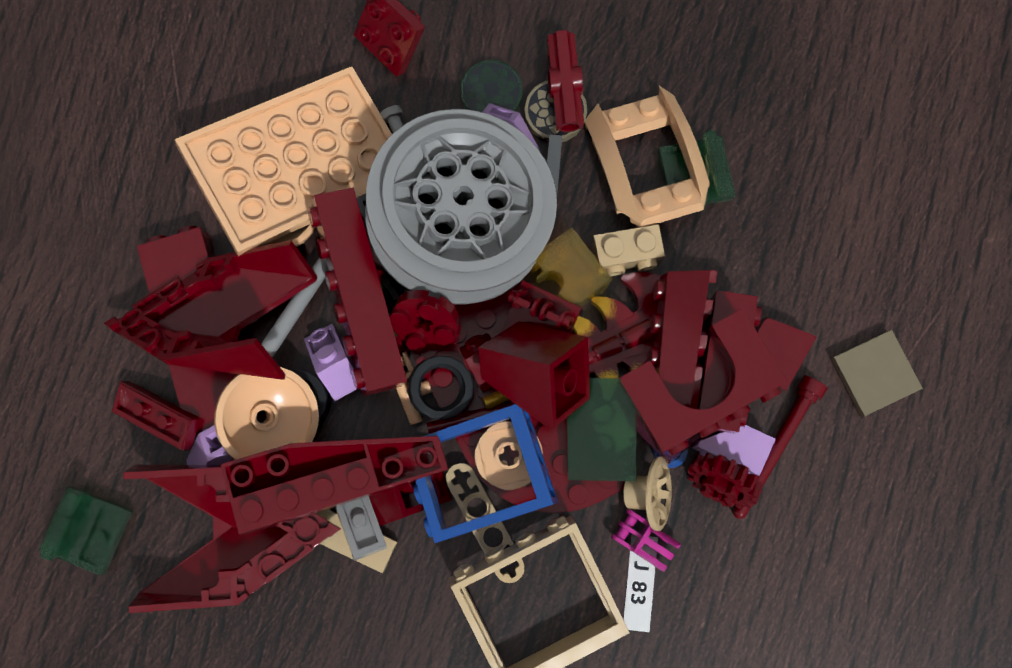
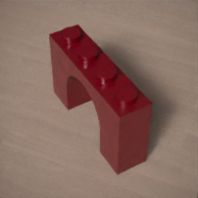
M743 308L713 324L707 330L725 359L730 373V383L726 395L714 407L692 409L677 402L668 392L651 361L646 362L618 379L619 385L659 453H664L668 450L672 456L690 446L686 439L699 433L701 438H704L720 429L717 422L729 415L733 421L751 411L748 406L751 402L760 398L762 403H765L782 393L779 386L788 381Z

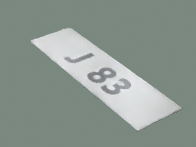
M633 534L631 535V546L637 538ZM649 536L650 539L658 543V537ZM644 544L641 549L656 558L657 552ZM630 551L624 622L628 630L650 632L655 566Z

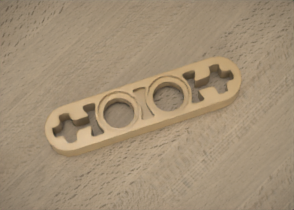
M458 463L448 470L446 474L447 485L466 521L479 518L471 516L467 509L469 501L473 498H481L485 501L487 511L483 516L497 512L471 466ZM457 469H460L462 473L467 471L470 473L471 477L467 479L470 489L475 485L479 488V492L468 495L463 501L459 497V494L465 493L462 485H454L452 482L456 477L455 471ZM503 522L472 531L484 554L498 547H503L504 549L507 544L510 546L514 545ZM494 527L502 532L503 540L500 545L490 547L484 542L483 536L488 528ZM523 559L517 560L519 565L515 567L516 574L514 576H511L508 572L502 574L500 569L495 571L496 576L505 583L517 582L524 573Z

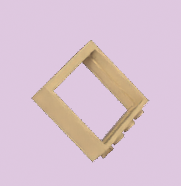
M564 516L556 517L546 524L547 528L535 534L533 531L524 533L515 540L516 544L506 549H503V547L495 548L485 554L484 560L474 565L471 562L463 564L454 570L453 576L449 577L450 587L491 668H506L466 586L568 534L608 616L507 668H564L630 633L576 522L571 516L567 518Z

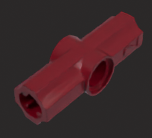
M562 30L547 35L550 68H548V87L550 98H553L556 131L567 133L575 132L584 127L581 100L583 76L581 66H578L575 34Z

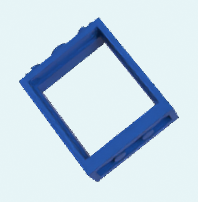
M514 404L425 436H438L440 443L511 419L537 499L447 528L431 476L416 480V484L413 487L414 494L418 503L423 504L426 513L424 518L425 530L429 537H433L434 543L559 503L530 415L518 405Z

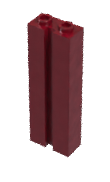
M197 226L183 227L178 230V234L168 237L164 235L153 236L146 240L147 243L137 246L149 294L177 276L181 281L196 272V264L206 258L215 256L210 235L201 227L197 228ZM169 365L180 408L200 418L195 435L198 436L200 432L214 425V413L218 398L224 387L238 374Z

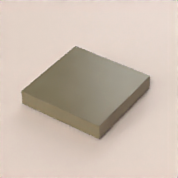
M892 330L831 358L860 417H865L923 389Z

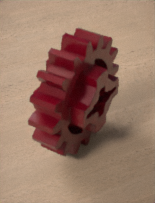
M706 453L705 456L698 454L696 458H693L687 471L689 474L687 478L694 482L692 485L694 488L701 489L700 492L704 497L720 502L725 507H733L735 505L739 509H742L743 506L752 508L753 504H757L762 492V483L757 481V475L749 474L748 467L743 464H737L734 459L728 460L722 455L714 458L710 453Z

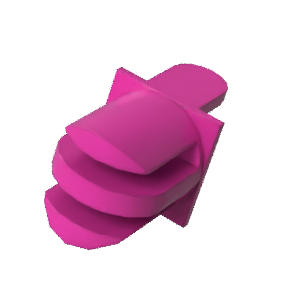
M628 509L626 512L629 514L624 523L620 521L618 525L621 528L616 535L612 534L611 538L662 572H665L667 566L658 561L654 556L641 549L644 544L671 561L675 555L650 539L649 535L652 532L676 549L680 548L681 543L662 530L654 531L646 519ZM637 520L644 524L640 533L632 529ZM629 533L637 537L632 546L624 541Z

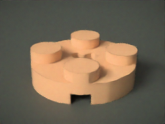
M501 422L488 428L481 436L475 449V462L480 475L491 485L503 490L519 489L529 484L531 480L512 422ZM538 439V442H539V445H540V448H541V451H542V446H541V443H540V441H539V439ZM511 445L510 447L513 451L518 450L519 457L514 459V465L508 466L507 461H501L499 458V454L504 453V447Z

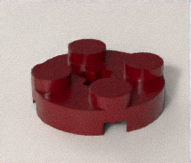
M412 290L402 294L396 301L390 315L392 328L402 340L406 341V346L416 352L423 351L424 349L441 348L451 344L454 341L459 322L458 312L447 298L441 295L439 299L428 296L430 291ZM419 317H422L424 320H431V322H422L419 320Z

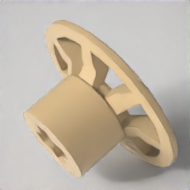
M656 457L651 463L648 476L629 475L626 478L624 502L628 509L646 510L650 527L654 531H661L667 522L670 512L672 482L666 460L663 457ZM665 483H666V491L661 489V486L664 485ZM661 499H666L665 506L661 503Z

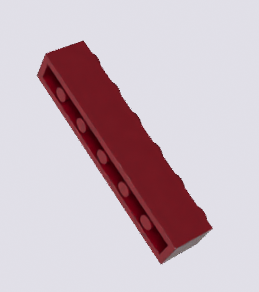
M354 187L314 195L312 207L308 208L309 221L312 228L317 227L320 239L316 240L317 250L320 259H326L329 271L325 272V279L328 290L335 291L338 302L333 305L338 324H344L346 336L342 337L346 355L352 356L355 369H351L354 386L356 389L361 388L363 396L402 387L407 382Z

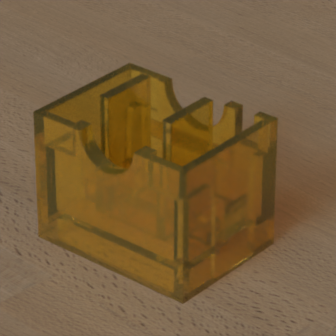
M572 227L545 246L531 269L533 272L540 268L543 271L536 277L537 284L544 280L555 281L561 288L557 296L580 307L585 306L593 297H597L604 292L612 281L611 277Z

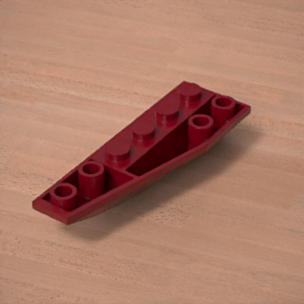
M438 436L290 443L220 464L240 535H247L448 470Z

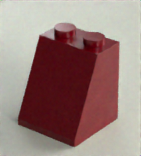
M518 321L479 346L478 359L480 362L481 379L548 428L554 429L590 399L587 336Z

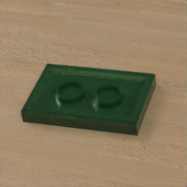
M589 378L590 399L567 417L568 480L637 481L636 412L619 385V378Z

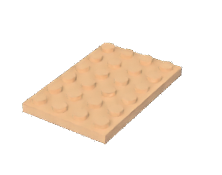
M351 66L176 138L175 144L239 257L251 248L263 246L309 225L308 208L312 207L314 195L353 187L356 198L366 194L367 179L372 163L380 148L392 133Z

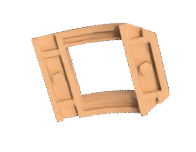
M659 86V95L604 111L601 110L599 104L595 106L585 119L584 124L592 137V143L604 170L617 214L623 213L630 217L631 223L638 227H646L704 210L710 182L693 132L673 94ZM670 125L683 154L691 179L633 195L615 141Z

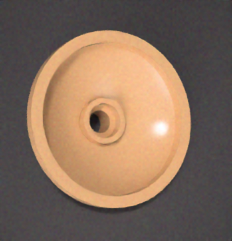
M280 367L286 374L284 380L238 374L224 387L215 407L214 425L220 444L234 460L290 443L313 441L319 422L318 405L311 388L299 375ZM263 410L266 413V420L259 423L256 416L259 411Z

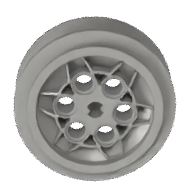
M450 109L417 117L403 125L387 139L377 153L370 168L367 179L365 207L367 234L375 255L382 266L398 283L410 291H430L428 296L439 299L441 295L452 304L479 303L502 295L517 285L530 272L544 250L554 228L557 210L556 189L551 171L544 157L532 141L520 130L490 114L466 109ZM447 168L451 170L453 175L444 177L437 170ZM475 170L482 171L486 174L487 178H475L472 172ZM427 194L432 196L436 202L424 204L419 200V197ZM488 200H499L504 207L501 209L493 208L488 203ZM446 224L451 228L452 232L441 234L435 229V226ZM480 226L485 230L486 235L482 237L476 236L470 231V228Z

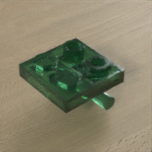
M708 131L703 134L704 139L696 140L710 182L705 205L733 200L736 197L722 136H717L716 131ZM679 144L659 147L658 156L665 186L691 179Z
M67 487L39 548V551H41L40 557L51 561L56 557L95 574L104 575L108 570L133 511L75 487Z

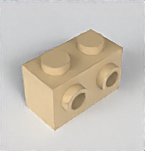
M659 224L594 235L591 242L597 275L617 276L624 274L625 270L638 268V271L652 270L657 268V265L665 257Z

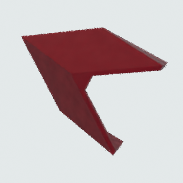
M292 240L251 248L239 257L236 252L214 256L196 264V272L181 281L177 276L133 304V309L125 313L122 318L117 319L114 316L103 323L110 330L167 365L284 380L286 374L257 338L237 341L241 329L315 283L317 275Z
M135 464L123 472V479L145 478L212 516L213 539L141 590L129 605V613L239 605L249 595L276 578L310 553L313 548L325 539L341 530V528L314 513L247 535H240L221 465Z

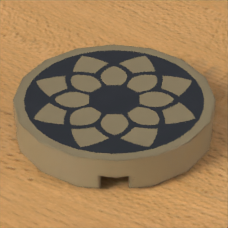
M548 80L535 86L527 96L524 107L525 120L535 136L546 139L549 142V135H561L562 142H566L580 132L581 129L567 133L556 131L553 98H550ZM582 94V110L585 123L587 115L586 99Z

